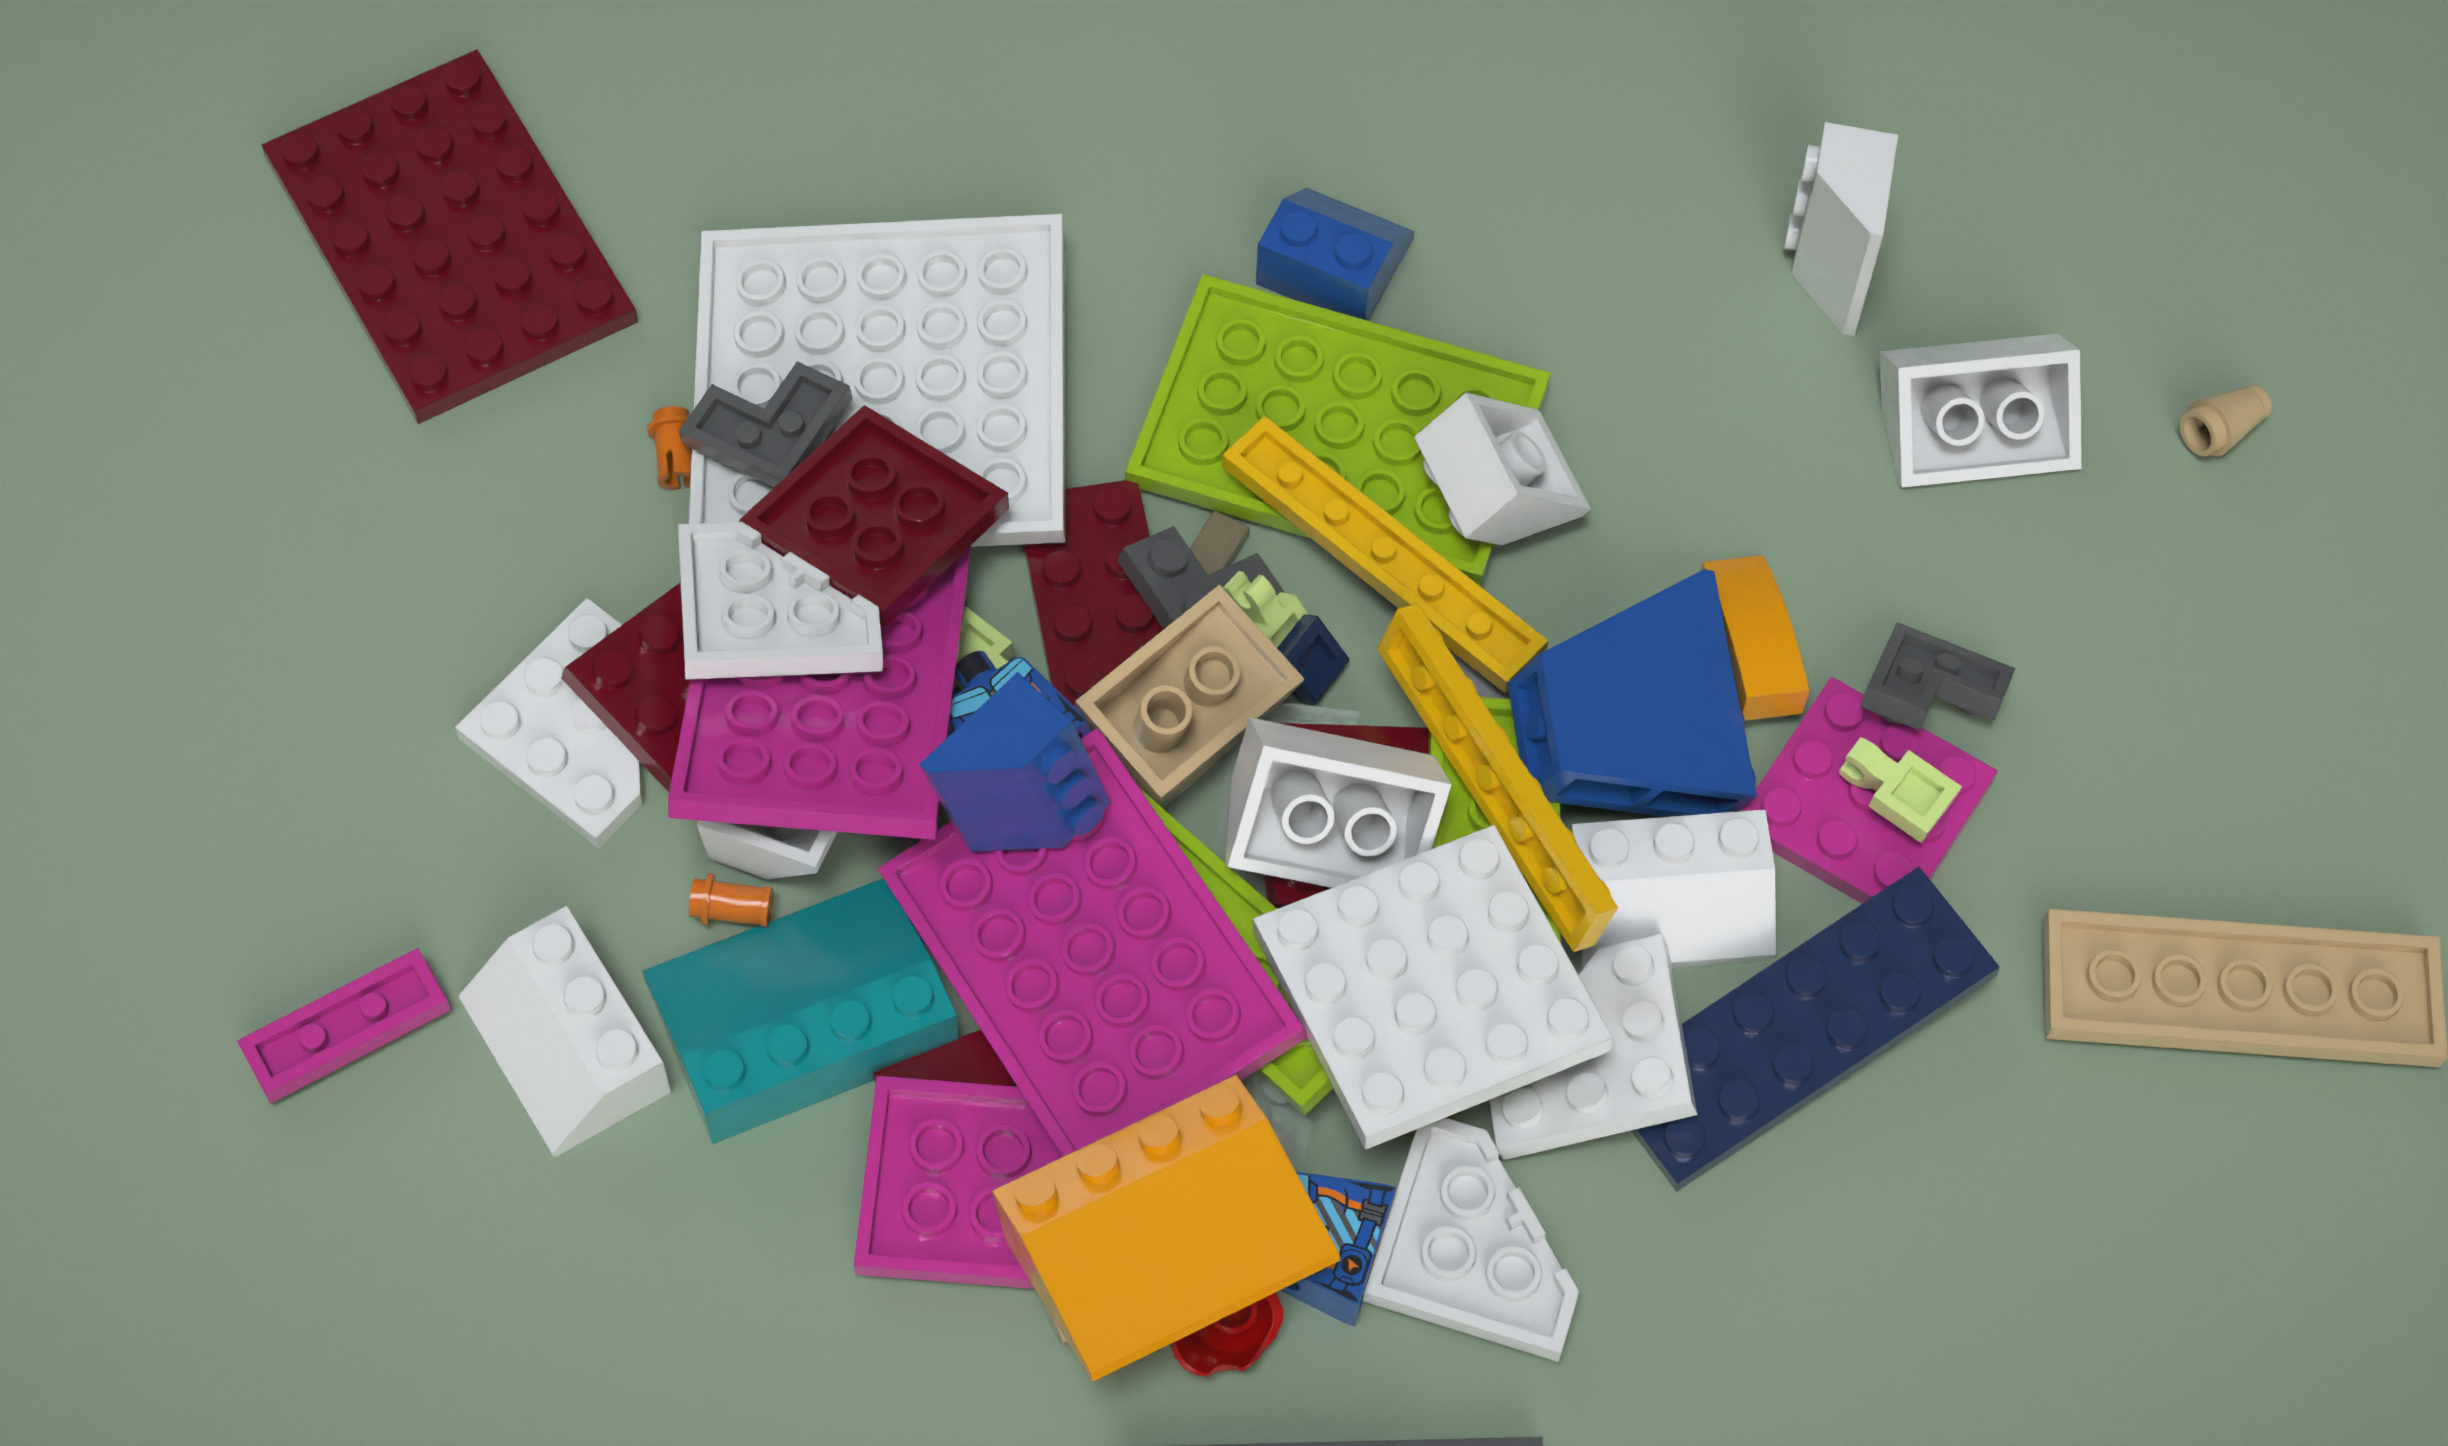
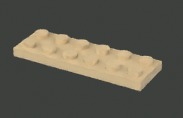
M2048 909L2043 919L2046 1039L2441 1067L2448 1058L2440 937Z

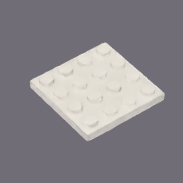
M1495 825L1253 918V932L1298 1020L1303 1025L1307 1033L1306 1035L1365 1150L1612 1050V1034Z

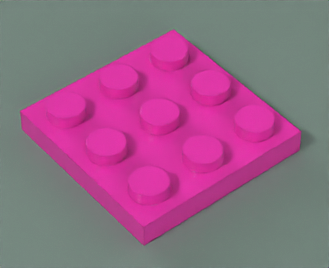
M1831 676L1756 788L1757 797L1746 804L1742 811L1765 810L1773 853L1863 904L1918 866L1931 880L1992 785L1998 770L1922 727L1921 730L1905 724L1891 723L1880 717L1877 713L1860 707L1864 694ZM1860 737L1875 744L1884 754L1897 763L1910 750L1962 786L1955 800L1922 843L1868 807L1877 791L1857 787L1839 774L1840 768L1846 762V755Z
M876 1076L853 1265L855 1275L1035 1289L1006 1242L992 1191L1063 1156L1018 1087Z

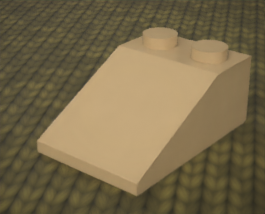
M1219 584L1077 699L1074 707L1083 715L1091 732L1096 728L1101 731L1138 787L1164 809L1198 781L1243 739L1249 717L1263 720L1295 691L1305 679Z

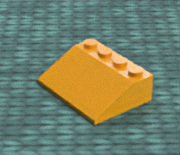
M1237 1075L992 1191L1009 1248L1092 1382L1341 1261L1337 1247L1267 1117Z

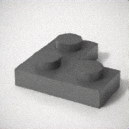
M797 361L765 408L711 384L678 432L683 445L775 487L823 443L853 397L849 385Z
M1175 526L1124 547L1117 560L1163 629L1219 584L1224 587L1238 571L1244 572L1250 583L1258 575H1263L1273 586L1276 596L1280 592L1285 593L1258 553L1207 575Z
M1897 622L1867 686L1860 707L1877 713L1880 717L1891 723L1905 724L1921 730L1934 697L1951 703L1962 712L1979 714L1995 720L2016 668Z

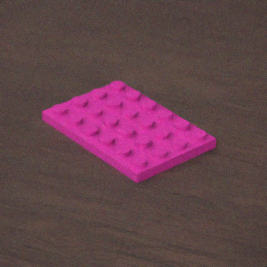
M971 546L888 626L884 627L880 624L883 671L690 679L668 797V817L673 819L935 840L940 801L919 764L949 736L952 697L954 696L956 669L971 562Z
M1098 728L1082 737L1081 741L1111 803L1105 808L1099 823L1087 834L1082 836L1076 835L1064 848L972 852L963 843L953 823L949 822L936 831L935 840L923 839L877 868L1063 1157L1234 1075H1237L1240 1081H1242L1308 1038L1303 1025Z

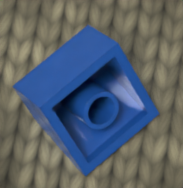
M1304 188L1283 198L1258 242L1256 284L1293 300L1369 321L1414 239L1415 231L1309 188Z

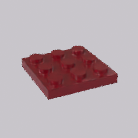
M864 405L741 517L739 522H743L761 533V543L783 557L791 552L829 576V585L850 599L855 598L859 594L878 606L880 624L886 627L1009 510L1008 492Z

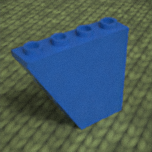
M1703 569L1540 653L1507 683L1519 757L1530 774L1540 783L1543 793L1549 802L1673 817L1738 812L1757 797L1756 777L1751 766L1744 730L1745 719L1740 709L1715 573L1712 570Z

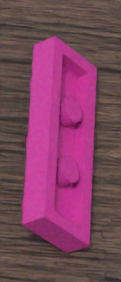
M416 948L237 1040L269 1103L272 1104L451 1011L420 950Z

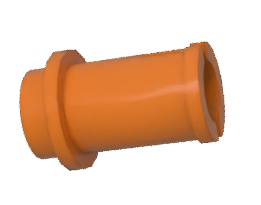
M668 406L656 410L652 414V421L647 426L649 437L655 440L658 469L657 483L660 487L668 490L681 489L679 475L684 477V485L687 488L690 487L692 448L682 444L678 432L689 417V411L679 406Z
M708 873L706 880L697 878L693 880L689 900V917L701 918V925L709 926L711 920L755 924L767 928L771 917L773 887H757L716 881L715 874Z

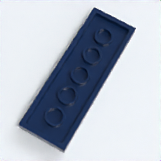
M1918 866L1682 1023L1697 1115L1631 1130V1132L1677 1192L1998 975L2000 966Z

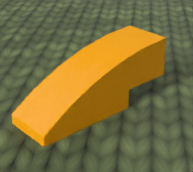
M1764 556L1702 562L1701 570H1712L1715 573L1740 709L1745 721L1802 714L1810 689L1788 611Z

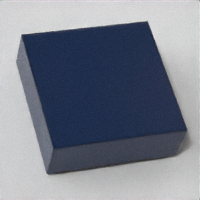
M1303 614L1277 647L1305 679L1292 692L1302 704L1315 705L1350 660L1319 616Z

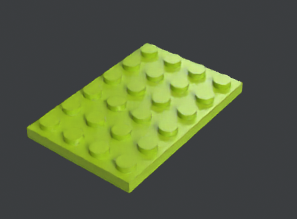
M1202 274L1126 468L1125 480L1138 483L1139 488L1310 538L1222 468L1223 454L1265 415L1481 587L1495 544L1467 539L1456 530L1449 518L1450 507L1439 486L1430 479L1424 469L1423 461L1425 458L1414 437L1465 393L1540 411L1549 386L1551 373Z

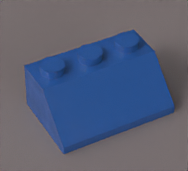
M1018 672L919 764L963 843L972 852L1064 848L1076 835L1082 836L1090 832L1099 823L1105 808L1111 803L1073 722Z

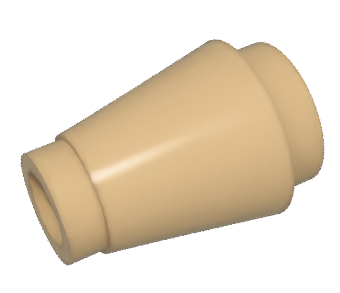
M2252 384L2245 388L2195 400L2188 406L2187 412L2180 419L2181 436L2188 448L2199 456H2222L2271 414V399L2262 387Z

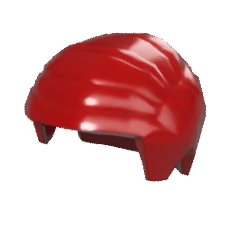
M1275 1292L1169 1345L1175 1359L1179 1360V1363L1185 1370H1189L1193 1374L1208 1377L1213 1373L1223 1370L1243 1371L1255 1363L1277 1336L1283 1322L1284 1309Z

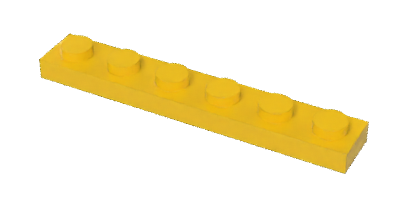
M1265 415L1223 454L1222 468L1397 608L1419 604L1433 627L1441 633L1447 648L1503 693L1508 691L1507 683L1540 653L1547 650L1549 640Z
M1414 604L1398 608L1377 647V651L1490 825H1495L1518 868L1572 951L1576 952L1594 946L1619 908L1611 897L1609 888L1598 877L1578 847L1573 833L1565 827L1544 795L1540 783L1530 774L1511 745L1507 733L1497 724L1478 695L1474 683L1464 674L1445 645L1441 633L1433 627L1420 605Z

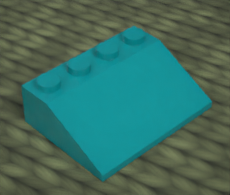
M884 878L770 921L767 924V928L757 926L642 971L712 1144L874 1081L873 1072L959 1039L957 1015L934 963L909 917Z

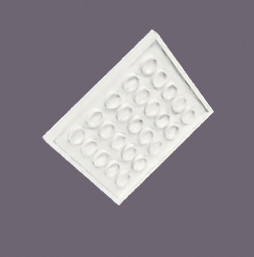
M1062 214L701 231L694 408L711 384L765 408L798 361L850 386L853 399L825 440L865 405L1008 492L1009 510L981 535L971 547L1065 543L1064 222ZM692 449L689 524L739 522V519L774 487Z

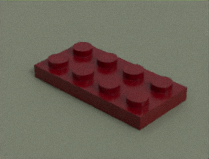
M1122 480L1065 489V543L1023 544L1049 682L1073 706L1077 699L1164 630L1117 562L1124 547L1149 537L1139 484L1132 481Z

